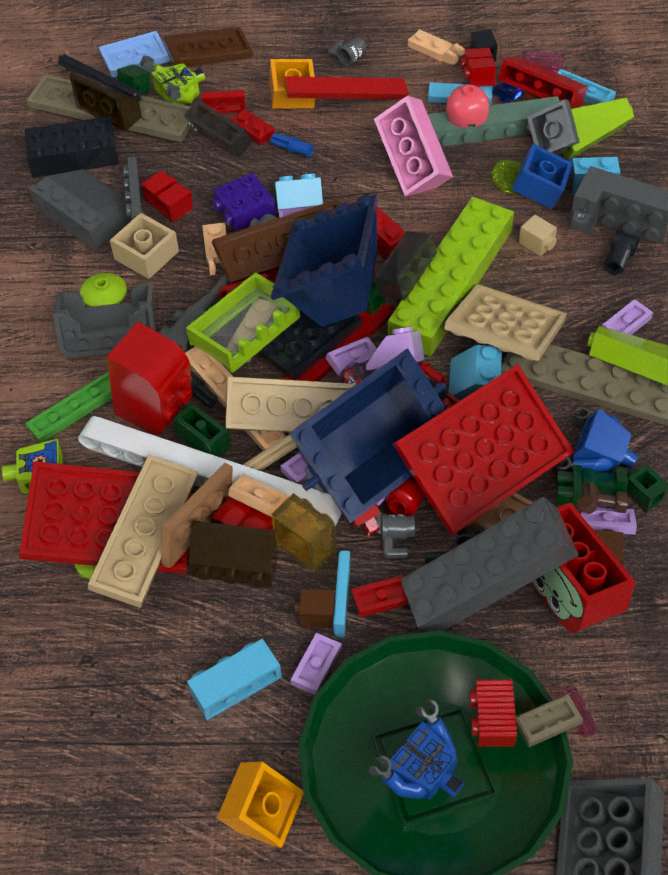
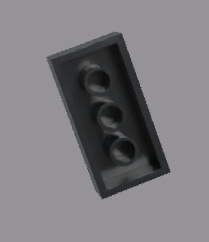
M111 116L24 129L27 161L32 178L81 169L87 170L119 165Z

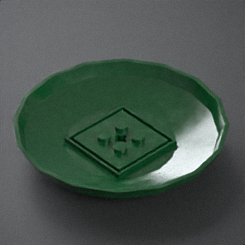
M441 630L389 636L346 658L314 695L298 744L304 797L330 843L371 875H504L533 858L563 816L574 763L566 731L529 748L517 726V737L513 747H479L477 736L471 735V718H476V708H470L469 690L475 689L476 679H512L515 717L553 701L531 669L492 643ZM425 700H433L437 703L439 711L436 716L442 719L457 750V765L452 774L462 780L464 786L455 798L451 797L441 788L431 800L424 797L420 799L399 797L382 781V776L374 777L369 773V767L376 766L381 770V765L375 760V757L386 756L391 760L423 721L427 724V719L420 718L416 714L417 707H422L426 714L429 713V706Z

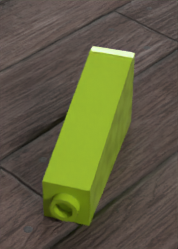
M627 97L571 109L580 143L564 149V159L574 158L624 128L634 118L633 109Z
M599 326L595 333L591 332L587 346L591 347L590 356L668 386V345Z

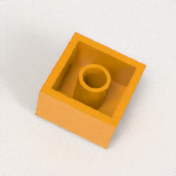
M270 59L269 84L272 109L314 108L315 98H288L283 83L285 76L315 77L312 59Z

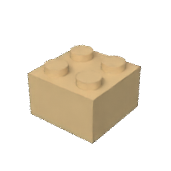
M142 213L110 240L114 259L147 279H150L179 252L176 232Z

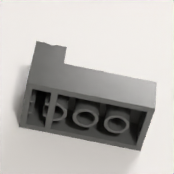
M590 166L574 195L569 229L591 235L595 225L600 224L662 245L668 233V190Z

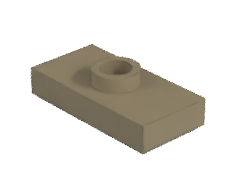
M569 694L515 717L516 726L528 748L574 728L583 722V718Z

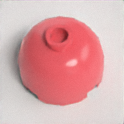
M463 85L454 89L447 99V118L454 125L468 128V124H475V127L486 122L489 117V99L484 90L474 85Z

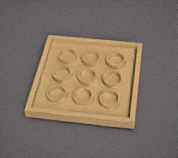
M477 284L446 320L444 329L451 331L457 336L475 339L480 344H489L498 347L501 351L522 355L527 360L539 361L564 324L567 313Z

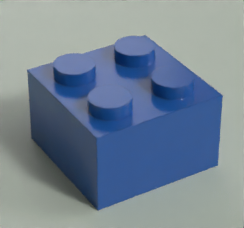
M532 144L521 163L512 190L552 209L564 192L573 163Z

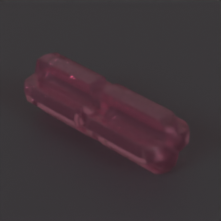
M571 688L564 691L562 696L569 694L583 718L582 724L577 726L582 736L587 738L597 733L598 727L589 711L584 709L586 706L577 690Z

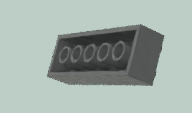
M542 497L401 579L417 627L426 632L444 631L579 555L558 508Z

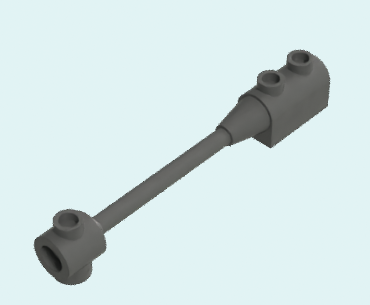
M264 214L260 220L253 218L249 227L277 218L271 214ZM224 274L208 294L192 306H188L184 312L177 310L173 316L172 321L174 324L172 327L164 326L160 334L174 341L184 352L194 348V345H190L186 327L208 311L209 308L213 307L216 298L219 296V287L229 284L226 275Z

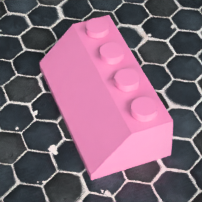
M407 95L374 119L405 196L408 197L435 189L453 178L422 100Z

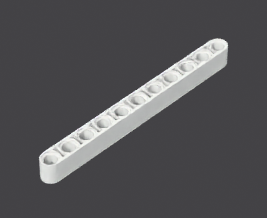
M92 416L78 436L79 442L84 447L143 467L149 454L198 471L194 485L199 487L224 463L233 466L232 485L242 474H245L289 495L288 504L279 514L325 530L335 529L342 514L328 493H321L313 488L305 491L301 484L100 417Z

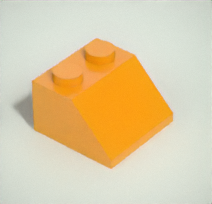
M262 761L240 763L217 819L240 834L282 848L304 792Z

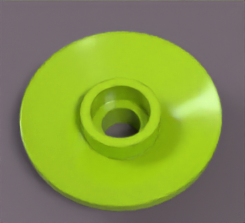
M113 273L93 275L82 284L80 289V295L84 299V304L88 307L120 304L127 294L125 281Z

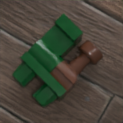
M573 465L572 472L558 471L556 479V504L565 505L571 502L578 511L587 512V514L593 513L598 506L614 507L615 512L626 513L628 504V492H626L628 484L627 468L616 467L615 473L597 472L590 468L581 469V465Z

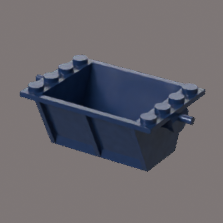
M365 194L349 205L345 202L328 213L327 211H321L312 219L296 221L290 232L270 296L271 299L275 300L284 297L321 327L366 312L377 261V194L372 196Z
M407 348L293 429L289 434L298 446L297 451L307 464L305 472L309 480L302 484L304 490L308 491L314 486L321 493H328L348 523L354 521L412 476L393 444L447 410L438 396L440 392L446 389V385L441 382L433 388Z

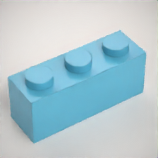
M261 639L256 643H248L240 652L233 656L223 657L210 669L195 673L187 683L191 696L205 719L209 720L282 678L280 664L265 641Z

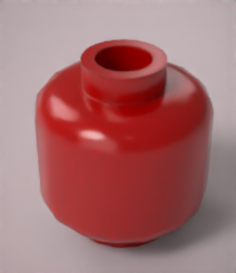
M407 479L386 495V505L392 514L412 516L421 505L424 493L416 481Z

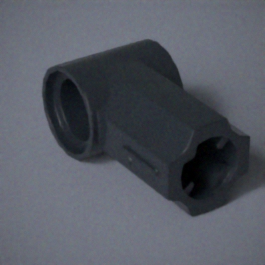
M616 231L603 266L609 274L617 275L623 273L629 258L633 257L636 252L640 237Z

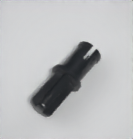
M191 373L192 397H196L205 406L212 408L218 401L217 396L206 387L203 380H199Z

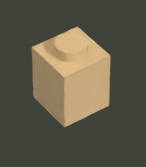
M534 215L521 226L519 244L541 257L547 250L550 251L557 242V227Z

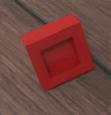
M376 504L351 522L354 529L362 526L368 536L380 530L374 517L380 514Z

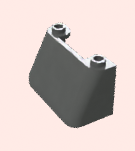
M154 284L136 285L131 292L132 303L85 307L83 297L76 291L58 292L53 318L60 352L67 357L109 354L137 322L156 331Z

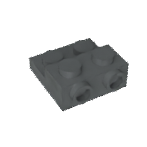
M564 99L527 116L529 122L528 130L532 135L535 145L555 155H559L565 152L564 149L580 143L569 100Z

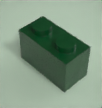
M191 403L174 417L177 436L193 449L217 457L223 456L231 449L229 431L195 404Z

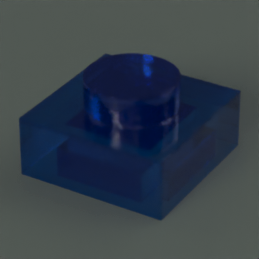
M502 82L494 86L492 94L498 96L504 102H511L521 97L522 89Z

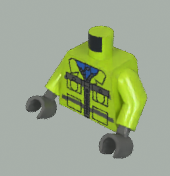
M146 55L142 57L140 62L144 70L151 71L154 90L164 101L185 105L191 104L199 96L198 83L205 80V75L201 68L191 72L184 64L162 67L154 63L153 58Z

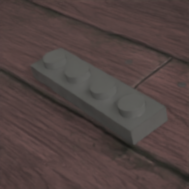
M128 157L127 166H123L126 217H130L131 221L141 213L136 157Z

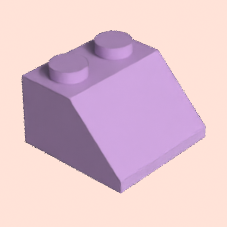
M412 327L392 330L393 335L384 338L366 364V370L380 368L407 348L416 362L425 360L420 331H413Z

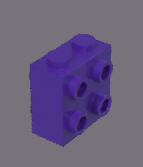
M253 173L213 189L214 199L212 203L216 212H220L223 215L226 225L231 226L235 232L249 228L253 218L260 220L264 214L276 216L274 198Z

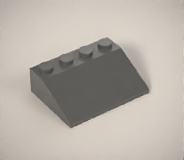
M84 169L46 176L29 188L34 207L93 250L97 249L131 222L130 217H126L125 197Z
M653 778L570 781L565 811L560 823L556 875H661L664 792Z

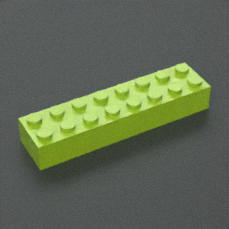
M472 196L389 318L388 336L393 335L392 330L412 327L413 331H420L423 352L431 357L448 331L444 329L446 320L479 283L512 232L514 211Z

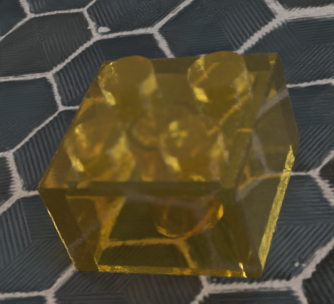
M293 493L271 514L276 544L314 573L336 552L334 521L329 515L321 514L307 499H301Z

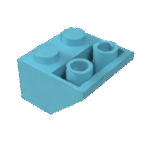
M315 174L301 175L300 180H293V176L279 177V182L274 183L278 209L323 204L321 177L315 178Z

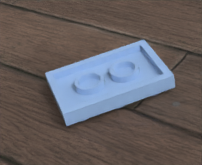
M157 31L99 47L100 55L112 78L117 77V69L132 64L142 68L143 66L140 65V62L144 55L153 58L154 63L158 65L170 62L169 55Z

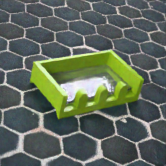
M254 273L187 326L186 330L191 346L194 345L225 365L233 374L300 318V311L284 297L272 300L270 296L274 283Z

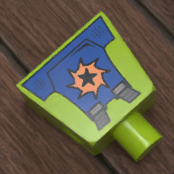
M58 439L18 449L16 451V464L2 466L3 480H17L21 492L29 494L34 461L63 464V453Z

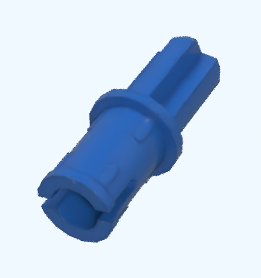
M279 133L272 135V145L287 149L288 153L294 152L308 158L311 157L314 150L313 144L300 141L295 136L291 138Z

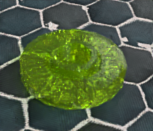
M504 159L496 163L492 171V178L495 184L505 192L519 194L512 190L522 162L515 159Z

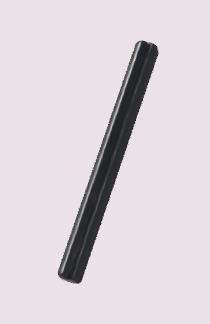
M66 54L58 56V64L74 73L100 81L130 97H134L139 102L142 100V93Z

